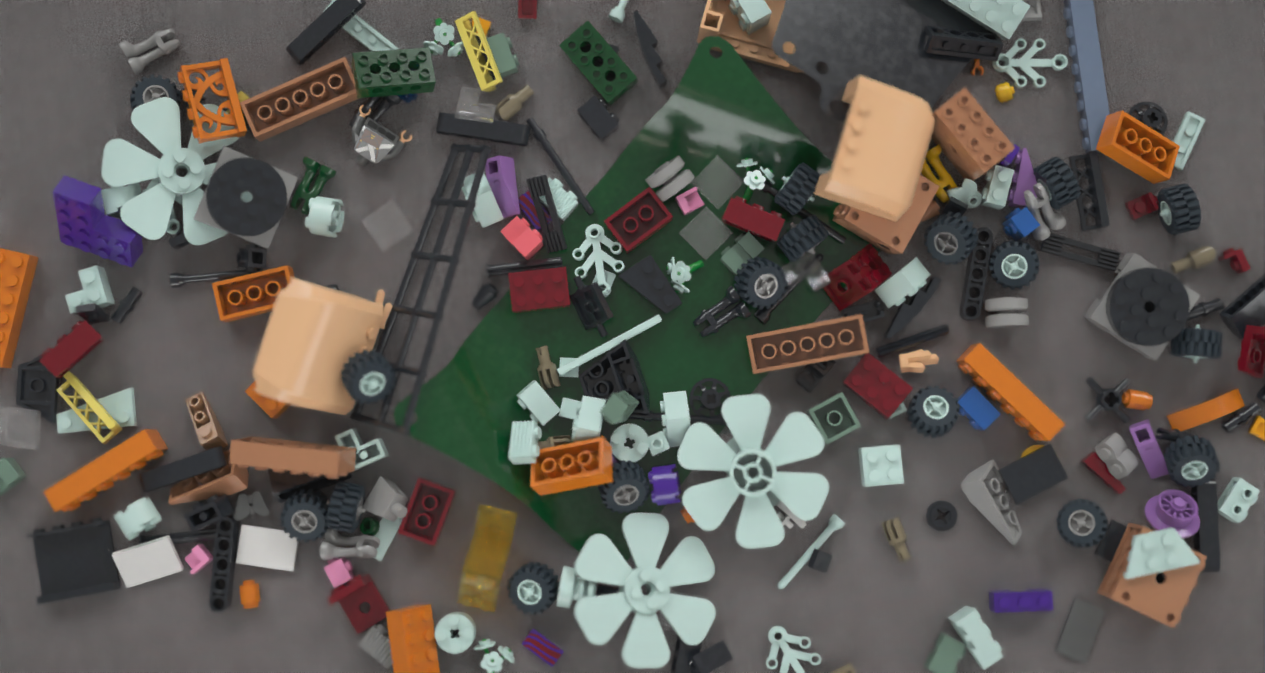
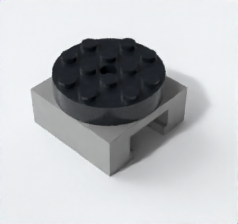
M224 146L198 206L194 220L268 249L298 177L272 167L262 160L251 158ZM249 192L252 195V201L249 203L243 202L241 194Z
M1126 253L1116 271H1114L1117 277L1102 299L1096 298L1084 318L1145 358L1156 361L1169 341L1182 331L1188 320L1189 312L1201 295L1182 284L1173 274L1159 269L1138 254ZM1146 302L1150 303L1152 311L1146 312L1144 310Z

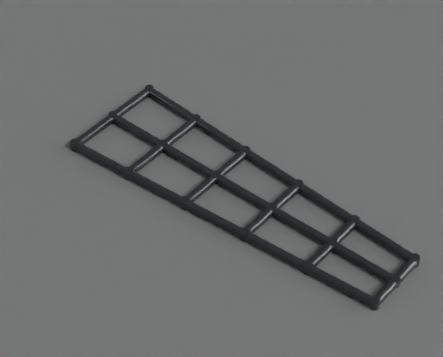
M453 143L451 145V152L434 197L431 199L429 211L415 248L411 252V259L395 302L392 304L393 307L376 353L379 352L383 355L398 313L412 315L396 363L389 362L396 376V381H394L395 387L390 389L392 391L390 395L387 394L385 396L386 398L383 400L377 419L362 415L361 412L365 402L360 404L357 401L354 412L350 416L352 420L404 436L410 435L411 423L424 378L427 376V368L440 322L444 318V308L456 267L460 262L459 256L472 211L476 206L475 201L488 156L492 151V148L485 144L462 145ZM459 152H466L451 198H441L457 154ZM473 153H481L468 200H460L458 198ZM438 206H448L433 252H421ZM455 208H465L452 255L440 254ZM418 260H430L415 307L401 306ZM437 262L449 263L436 311L422 310ZM419 317L433 319L419 369L405 366L404 362ZM401 373L416 376L403 426L385 422Z

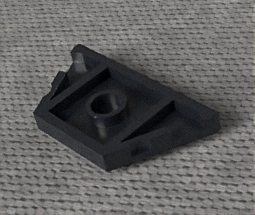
M40 355L29 362L18 365L16 404L30 410V412L37 416L43 417L50 423H56L58 392L56 389H58L59 378H56L39 361L42 358Z

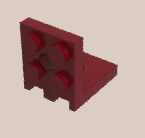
M869 243L818 281L839 311L872 292L892 273L888 265L878 255L877 250ZM840 282L847 285V290L841 287Z
M1246 325L1244 338L1241 341V354L1237 360V370L1254 378L1263 379L1265 369V327Z
M361 574L347 581L348 586L345 587L343 584L330 592L332 596L327 598L330 605L337 601L340 603L357 634L386 618V612L391 611L370 574L363 577ZM362 602L370 604L369 612L365 613L361 610L360 605Z

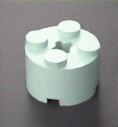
M135 183L122 187L111 186V188L103 189L102 197L106 215L114 218L121 217L120 211L122 206L127 201L142 194L140 184Z
M320 196L310 198L309 216L305 219V227L309 228L312 234L336 238L338 236L336 232L341 231L344 222V211H341V206H344L343 201Z
M624 424L618 427L610 439L614 456L620 461L625 460V462H636L642 459L649 447L646 432L635 424ZM626 438L635 440L633 448L630 449L628 446H624Z
M144 497L127 506L125 513L119 511L114 516L115 521L129 541L138 537L139 533L143 530L149 532L154 529L156 524L162 521L161 515L150 497L147 499Z
M465 612L448 613L439 621L435 630V638L438 645L444 651L458 654L468 649L476 637L475 621ZM459 629V635L454 636L452 634L453 630Z

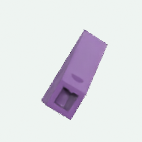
M1027 148L1021 149L1014 158L1016 169L1011 181L1013 182L1012 189H1009L1007 196L1009 207L1025 208L1024 192L1026 190H1030L1037 197L1033 189L1037 181L1033 174L1034 171Z
M500 155L487 159L485 166L486 177L503 218L520 214L514 159Z
M1149 419L1130 425V432L1150 478L1154 479L1169 474L1165 458Z

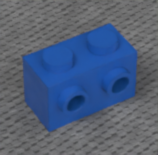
M1018 207L1005 216L1006 220L1001 223L1004 226L1003 231L1007 236H1011L1014 241L1027 236L1040 226L1027 207L1021 210Z
M974 386L969 387L957 398L958 403L956 405H960L958 413L962 416L966 415L970 420L969 424L975 430H985L1001 415Z

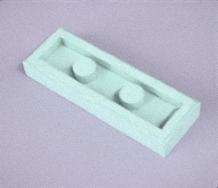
M1189 111L1186 112L1173 140L1174 143L1180 146L1173 167L1179 171L1183 170L1206 120Z
M398 517L394 522L385 518L381 519L379 531L374 536L380 539V545L376 548L377 555L374 557L375 559L382 561L400 528L403 518Z

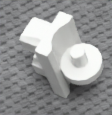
M782 501L776 504L787 514L786 516L781 512L777 514L783 526L786 525L789 529L794 526L789 521L790 518L802 529L807 525L805 520L798 518Z

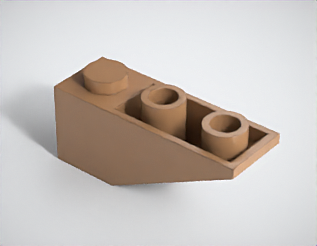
M201 391L186 399L185 401L200 445L206 450L228 446L223 429L204 392Z

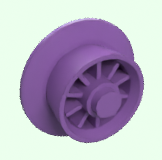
M1174 489L1166 490L1160 495L1149 499L1145 505V516L1156 530L1171 527L1178 532L1181 538H1188L1193 536L1200 527L1197 503L1185 492Z

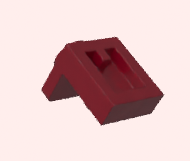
M518 0V19H537V0Z
M1152 192L1124 203L1132 221L1159 209L1158 199Z
M1233 247L1222 251L1223 255L1218 257L1219 261L1230 258L1231 268L1237 274L1251 269L1242 248L1236 250Z

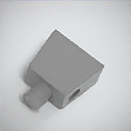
M380 476L364 503L363 509L394 522L398 517L403 518L406 516L407 509L404 506L408 501V497L393 481Z

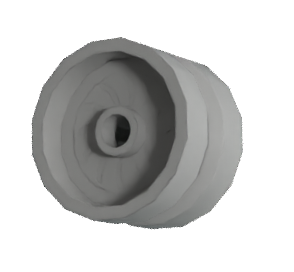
M679 155L669 162H665L645 180L651 188H656L663 184L656 191V195L662 202L679 192L695 178L690 169L683 170L679 174L677 173L685 164Z
M1000 297L985 300V310L997 313L985 317V327L1016 328L1029 326L1028 315L1016 314V312L1029 309L1028 299Z

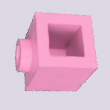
M345 557L331 559L327 561L329 565L323 567L334 588L355 577L352 572L353 566L350 560H346Z

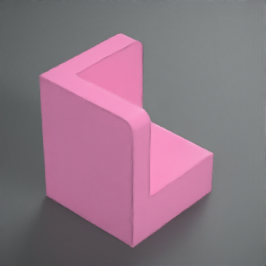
M697 187L675 198L684 216L704 205L697 192Z
M203 543L195 546L192 552L185 557V561L192 568L190 571L192 575L198 573L213 560V555Z

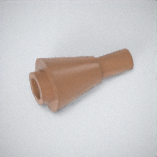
M934 200L931 201L920 223L940 214L938 210L941 208Z

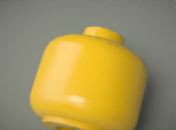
M1008 82L996 85L997 99L1000 102L1012 100L1015 93L1014 87H1010Z

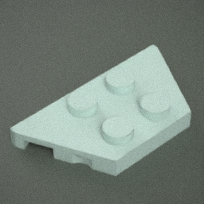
M1170 527L1133 535L1132 548L1127 558L1129 562L1123 577L1124 579H1131L1199 564L1200 562L1178 532Z

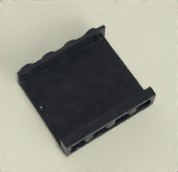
M102 517L90 519L91 523L84 524L83 521L73 522L71 527L65 528L64 524L52 526V531H45V528L33 530V534L26 535V538L33 537L42 596L36 597L37 605L121 588L118 568L112 557L115 550L110 520L102 521Z

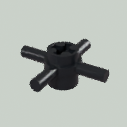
M1091 376L1085 380L1097 394L1095 398L1096 406L1084 416L1088 422L1093 420L1101 411H1113L1124 424L1130 421V417L1119 407L1122 401L1120 393L1131 384L1128 378H1125L1114 389H1102ZM1108 395L1111 396V398H1109V403H1111L1110 405H1108L1104 401V398Z

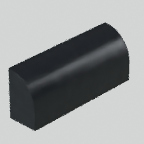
M1265 274L1219 313L1225 325L1240 339L1244 338L1246 325L1262 326L1265 323Z
M272 468L268 469L272 495L279 503L287 501V498L290 495L292 496L295 491L298 493L301 489H305V491L313 489V491L336 484L339 481L353 478L351 472L347 473V476L330 479L326 478L327 475L324 474L314 477L308 476L307 472L291 474L289 470L273 472Z

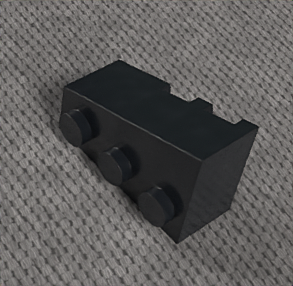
M651 255L618 275L619 279L624 281L665 315L682 305L678 295Z

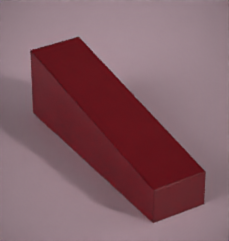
M1096 452L1089 453L1080 461L1116 494H1122L1127 490L1109 472L1107 465L1099 458Z

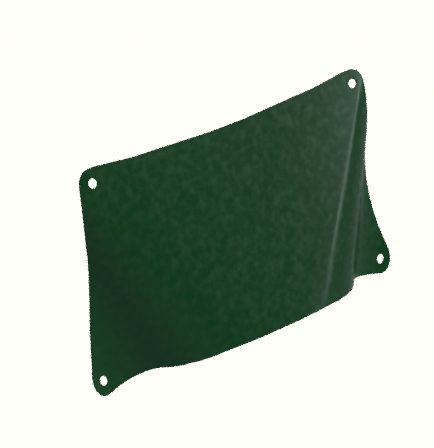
M718 36L706 37L699 43L685 74L668 102L645 124L613 166L587 194L586 198L595 212L589 216L581 203H579L562 223L561 227L567 248L547 253L546 246L544 245L533 258V260L561 257L563 267H566L569 296L574 294L578 289L573 278L577 277L575 270L581 267L593 252L592 244L584 253L583 260L577 261L572 255L573 250L579 248L585 241L586 229L592 224H598L604 229V235L613 242H618L605 226L604 220L647 189L649 185L645 180L665 162H669L679 155L685 164L677 173L679 174L683 170L690 169L695 178L679 192L662 202L673 216V220L628 254L622 248V252L615 255L609 247L601 242L600 244L602 251L616 261L620 260L624 263L625 269L623 272L651 255L669 283L672 279L671 275L667 274L666 267L672 257H674L675 265L677 262L683 261L685 266H689L698 260H702L704 266L690 273L691 279L683 284L690 292H683L682 294L676 292L682 305L665 315L624 281L619 279L618 275L621 273L615 272L613 267L603 261L604 270L616 274V277L611 287V293L605 297L614 317L606 320L604 323L608 335L601 338L597 328L585 330L571 299L570 307L513 313L509 289L467 337L453 359L440 372L422 385L415 409L417 421L411 424L409 437L457 460L507 490L537 513L551 529L579 552L590 536L603 534L618 548L619 553L627 562L631 557V553L622 532L621 526L624 518L631 513L660 514L665 505L658 506L657 503L652 501L651 491L654 490L653 483L650 484L648 472L652 471V467L676 464L677 467L674 468V472L679 473L681 485L692 470L684 468L679 463L677 454L680 446L670 447V449L652 456L648 447L645 456L633 462V464L637 463L642 467L649 485L650 494H648V499L644 501L642 506H638V509L635 511L634 509L630 510L629 513H626V511L623 513H618V511L612 512L610 509H607L605 504H603L598 485L540 496L530 487L531 463L513 464L508 458L512 422L532 420L529 417L530 411L527 408L523 410L517 403L519 399L516 395L533 380L541 386L537 371L540 363L536 348L548 346L550 360L553 364H556L558 369L560 368V357L579 358L659 314L662 319L660 323L626 340L638 358L649 391L650 410L652 413H661L660 401H663V393L686 391L689 415H696L690 406L689 395L693 386L702 379L714 378L720 380L728 387L731 397L750 395L770 371L753 374L746 336L812 324L832 302L818 280L869 244L866 240L832 220L835 216L833 214L835 208L839 204L841 205V203L814 195L813 193L814 201H807L803 208L846 237V240L841 244L828 235L826 239L815 247L816 253L814 255L808 252L797 261L790 262L777 245V242L791 230L790 224L792 222L796 225L805 218L798 213L795 215L790 214L774 202L775 197L768 192L766 194L756 188L750 202H746V204L751 206L754 203L764 207L763 211L768 213L775 211L782 214L781 218L785 219L775 243L752 235L765 248L757 257L767 258L784 270L783 273L787 276L784 279L788 281L787 285L817 254H822L823 260L774 309L769 317L770 320L765 325L754 316L759 308H755L741 299L721 311L714 318L718 319L740 302L745 304L752 316L746 319L737 317L722 326L717 333H712L705 337L699 334L711 325L706 319L702 324L695 327L693 321L701 314V311L708 310L726 296V289L731 285L734 288V284L737 283L732 272L720 261L722 257L720 253L728 246L732 248L736 244L734 240L740 234H747L743 230L721 222L731 197L734 199L736 196L743 198L748 186L744 183L746 167H737L736 165L740 164L741 160L745 158H752L753 162L757 161L758 164L750 166L751 172L759 170L763 176L765 174L760 169L761 166L764 169L772 170L774 174L772 179L775 182L772 186L779 191L784 184L782 177H789L799 164L804 162L817 173L823 175L832 170L834 163L789 119L748 68L734 47ZM712 47H718L722 50L723 54L720 58H714L710 55L709 51ZM663 184L659 185V186L656 187V188H652V190L655 192V194H656V191H657ZM697 187V192L704 205L684 216L675 198ZM592 231L591 235L596 236L598 231ZM618 245L613 247V251L619 250ZM872 245L877 250L878 254L882 251L881 249ZM577 252L575 257H580L582 252ZM595 263L587 272L586 278L582 279L584 285L592 284L596 275ZM617 264L615 268L617 270L621 269L622 264ZM584 270L578 272L580 276L584 274ZM840 282L841 287L844 289L846 284ZM615 347L580 365L579 375ZM559 377L560 386L544 390L559 409L561 408L563 397L582 401V397L585 396L579 377ZM711 381L702 383L707 390L711 389L713 384ZM716 383L715 390L718 393L724 392L725 389ZM700 386L695 389L693 396L702 395L703 392ZM411 394L400 401L394 408L393 416L396 425L403 426ZM727 394L721 397L720 402L722 404L727 400ZM693 399L694 407L698 410L702 403L700 400ZM717 406L714 408V416L721 413V407ZM705 407L700 412L704 416H711L709 408ZM558 412L545 425L538 423V427L541 428V438L538 439V442L546 441L548 437L570 435L572 438L574 420L559 417ZM603 418L600 437H604L610 444L613 432L624 424H635L641 427L648 437L663 431V428H666V426L662 425V421L652 420V422H644L642 419L629 418L621 423L610 424ZM707 424L718 435L726 426ZM626 438L624 446H628L630 449L633 448L635 440Z

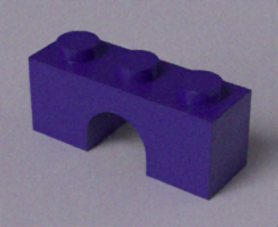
M1049 589L988 591L989 610L994 613L1054 611L1053 591Z

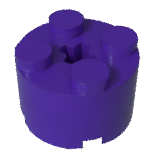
M676 464L652 467V471L648 472L650 484L653 483L654 490L651 491L652 501L657 503L658 506L682 502V498H678L679 493H681L679 473L674 472V468L677 467Z

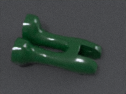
M304 156L302 163L306 167V171L293 195L290 207L296 210L301 204L302 199H305L306 201L301 213L308 215L310 211V198L319 196L326 182L335 177L337 171ZM319 170V174L317 176L314 186L310 191H308L312 180L314 179L316 173Z

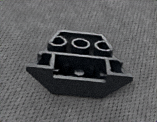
M623 340L617 347L609 351L607 355L578 376L585 396L605 399L607 403L613 393L626 391L640 402L632 413H650L649 391L638 358L626 340Z

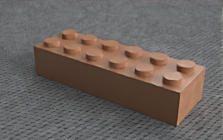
M343 57L242 101L240 105L254 137L261 142L359 98H357L351 64L346 57Z
M862 314L746 336L753 374L870 353Z
M256 436L231 440L230 464H237L238 468L255 466V470L272 468L273 472H285V470H289L291 474L307 472L308 476L314 477L324 474L327 475L326 478L330 479L347 476V473L355 471V447Z

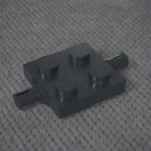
M580 275L573 278L578 289L569 297L585 330L597 328L601 338L608 335L604 323L614 316L598 283L584 285Z

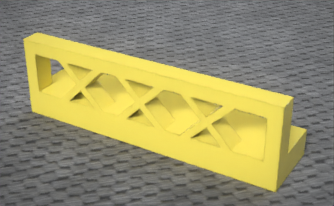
M472 11L455 20L481 91L491 92L503 80L477 13ZM471 18H472L473 21H474V26H473V28H472L471 22H470V20H469V19H471ZM476 35L479 36L481 39L480 46L477 41ZM483 53L486 54L488 57L487 63L484 59ZM489 70L494 73L496 80L493 81Z
M70 371L63 375L67 381L56 391L105 445L123 429L77 376ZM70 386L75 389L74 396H67L64 391ZM78 399L85 400L87 403L86 409L77 408ZM96 413L98 415V422H89V414ZM101 426H107L111 430L104 438L100 434Z

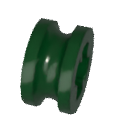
M370 517L363 519L360 525L361 532L368 536H375L380 528L379 522Z

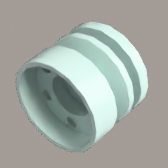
M564 566L557 606L570 608L573 600L578 602L580 599L595 596L597 582L583 580L577 577L574 567Z

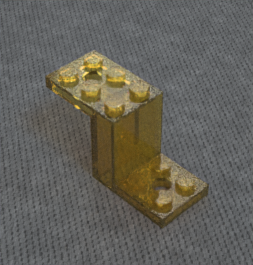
M479 504L474 535L461 572L457 603L467 607L480 608L483 611L495 612L500 584L512 548L517 513Z

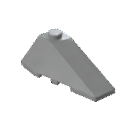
M990 460L967 474L960 485L969 501L1012 545H1015L1021 537L1022 531L1015 511L1010 509L1009 493L1005 494L1002 486L1004 481L998 472L999 468L994 460Z

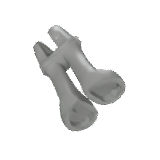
M172 28L157 31L152 37L139 44L132 45L127 41L119 43L136 75L142 73L144 67L163 55H169L181 45L178 39L163 43L175 36ZM154 46H158L157 49H155V50H153V51H151V52H149V53H147V54H145V55H143V56H141V57H137L138 55H140V54H142L143 52L149 50L150 48H152V47H154Z
M1037 183L1033 186L1037 197L1030 190H1026L1024 192L1026 207L1040 224L1039 227L1032 231L1033 238L1045 240L1051 234L1049 228L1053 230L1061 229L1066 225V220L1062 214L1053 212L1050 206L1049 192L1046 191L1042 184ZM1039 208L1042 209V213H1043V216H1044V222H1043V220H1042V218H1041V215H1040V212H1039Z
M328 528L325 533L326 542H322L320 547V557L322 560L350 556L358 557L359 559L374 558L377 555L376 548L380 545V539L368 535L340 536L337 530ZM345 546H356L354 548H343Z

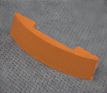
M1235 388L1210 400L1166 415L1171 429H1179L1181 432L1244 407L1245 404L1239 389Z

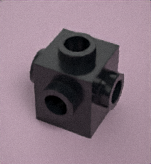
M246 244V248H239L237 253L238 267L245 268L246 272H257V268H266L267 249L258 248V245Z

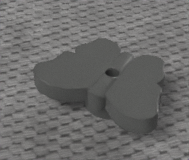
M255 491L252 495L242 493L238 496V506L234 515L235 520H242L249 514L257 513L261 516H267L271 513L260 491Z

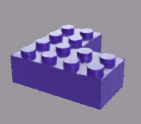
M64 175L52 191L61 242L67 246L79 248L84 252L93 253L101 258L115 261L120 265L133 267L143 253L142 236L127 226L122 220L105 215L101 188Z

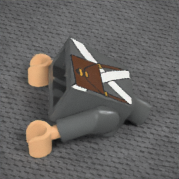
M364 104L361 105L359 109L360 116H357L351 129L352 141L355 144L354 151L359 154L356 158L357 162L365 166L369 160L377 164L380 160L387 161L395 158L405 146L404 143L412 139V135L405 140L403 134L407 130H403L400 133V140H398L399 136L369 117L365 119L366 116L370 115L371 108L365 114L362 112Z

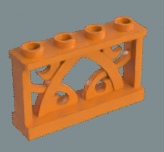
M228 58L192 65H181L180 72H177L179 83H183L184 86L182 95L184 102H188L189 105L187 114L189 120H193L194 127H192L194 139L197 138L200 144L208 141L245 136L247 129ZM219 69V72L210 77L205 72L207 70ZM197 72L205 78V81L203 82L201 78L195 77L198 82L193 84L189 76ZM213 83H215L216 87L218 84L223 85V90H217ZM209 87L216 95L227 97V101L219 106L217 114L209 111L200 103L203 94ZM192 90H197L195 96L193 97ZM222 109H229L230 114L224 113V117L221 116ZM198 112H199L201 115H203L200 119H199V116H198ZM207 122L209 128H211L213 122H216L217 128L214 132L207 133L203 130L202 124ZM221 124L235 127L232 130L220 131Z

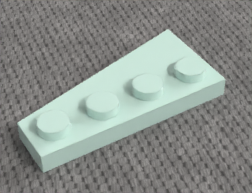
M133 387L97 399L121 427L137 426ZM86 404L78 406L77 408L86 409ZM73 409L56 414L58 434L90 431L89 427ZM90 413L89 422H98V415ZM101 426V429H109L107 426Z

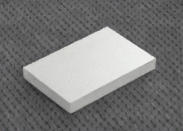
M242 524L236 563L294 571L299 542L296 541L297 538L293 537L291 539L289 533L285 534L280 529Z
M169 535L122 549L112 554L127 588L168 576L184 569Z

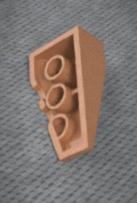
M229 449L224 451L228 465L180 481L170 488L168 503L174 505L204 500L215 494L218 497L224 494L227 496L248 488L249 472L247 468H238L237 464H230Z

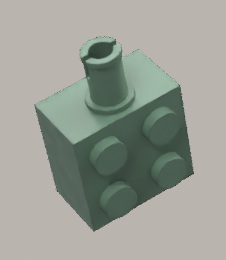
M839 392L806 410L810 420L821 433L825 445L861 426L843 392Z

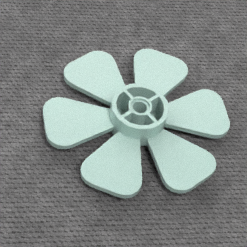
M162 97L136 107L131 115L133 126L163 156L159 159L125 140L113 139L104 148L101 170L102 178L106 184L112 187H122L156 178L159 179L160 183L127 201L120 211L122 221L148 240L160 239L167 230L175 196H182L184 236L189 243L197 246L204 245L228 234L226 231L194 220V216L204 195L201 186L202 184L208 185L217 164L216 162L205 165L203 160L222 150L224 146L227 147L233 144L239 137L199 144L198 139H194L193 133H191L188 148H181L180 110L176 101L168 97ZM214 104L203 105L209 111L217 114L218 106ZM222 109V111H221V116L224 117L223 114H224V113H225V114H228V113L225 112V111ZM198 112V116H199V119H200L203 115H201V114ZM204 122L202 128L205 132L212 133L216 130L217 123L213 122L212 127L209 128V124ZM221 124L220 131L232 130L235 127ZM183 168L187 171V175L180 177L176 174V170ZM243 192L241 199L243 202L249 203L252 201V195L249 192Z
M761 394L733 396L724 401L721 412L741 451L736 454L710 426L698 422L688 428L677 454L679 463L686 469L729 471L730 476L687 488L682 497L683 505L701 529L710 531L718 528L739 494L742 493L746 496L736 529L737 542L740 546L748 549L776 546L782 542L785 531L766 492L771 490L798 518L808 521L817 517L829 491V483L821 474L777 472L776 466L820 454L824 447V439L807 415L801 412H793L785 418L764 451L760 449L770 414L768 399ZM756 467L759 473L757 476L751 477L747 473L748 469Z
M631 513L624 518L621 527L636 568H630L606 535L595 534L590 536L574 564L577 576L586 581L619 586V593L580 599L575 605L574 615L587 640L594 645H602L610 640L628 614L634 612L635 616L622 648V659L626 665L633 668H659L667 664L670 650L656 611H661L685 644L697 645L701 643L715 619L716 611L714 605L709 600L672 594L670 593V587L706 582L713 577L715 565L704 543L695 536H689L680 541L660 569L655 568L669 531V523L663 515L658 513ZM642 585H644L647 588V593L645 595H643L641 591Z

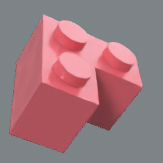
M516 216L500 232L528 261L544 246L542 242L544 239L536 229L531 230L529 228L531 225L525 218L520 219Z

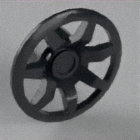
M1148 101L1140 102L1129 110V115L1135 110L1140 116L1137 120L1152 129L1161 131V135L1166 132L1168 125L1167 115L1158 104ZM1143 105L1149 106L1145 112L1138 107ZM1162 117L1164 121L1163 128L1159 125L1162 121Z
M702 379L691 389L689 395L690 406L698 416H704L700 412L706 407L710 410V417L723 416L722 412L714 416V408L717 406L722 408L721 397L727 394V399L730 398V391L718 379ZM711 381L713 382L712 387L707 390L702 383ZM716 383L720 384L725 391L718 393L715 390ZM700 386L703 392L702 395L693 396L695 389ZM693 399L700 400L702 403L698 410L694 407Z

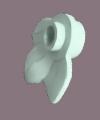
M965 178L962 187L952 188L947 191L949 198L954 197L966 203L968 208H975L982 202V195L977 191V184L971 179Z

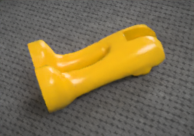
M937 145L926 153L921 174L939 186L935 195L940 201L945 203L949 201V197L943 188L947 187L949 190L957 188V185L942 165L939 158L942 148L940 145ZM926 160L930 163V165L938 174L939 180L932 173Z

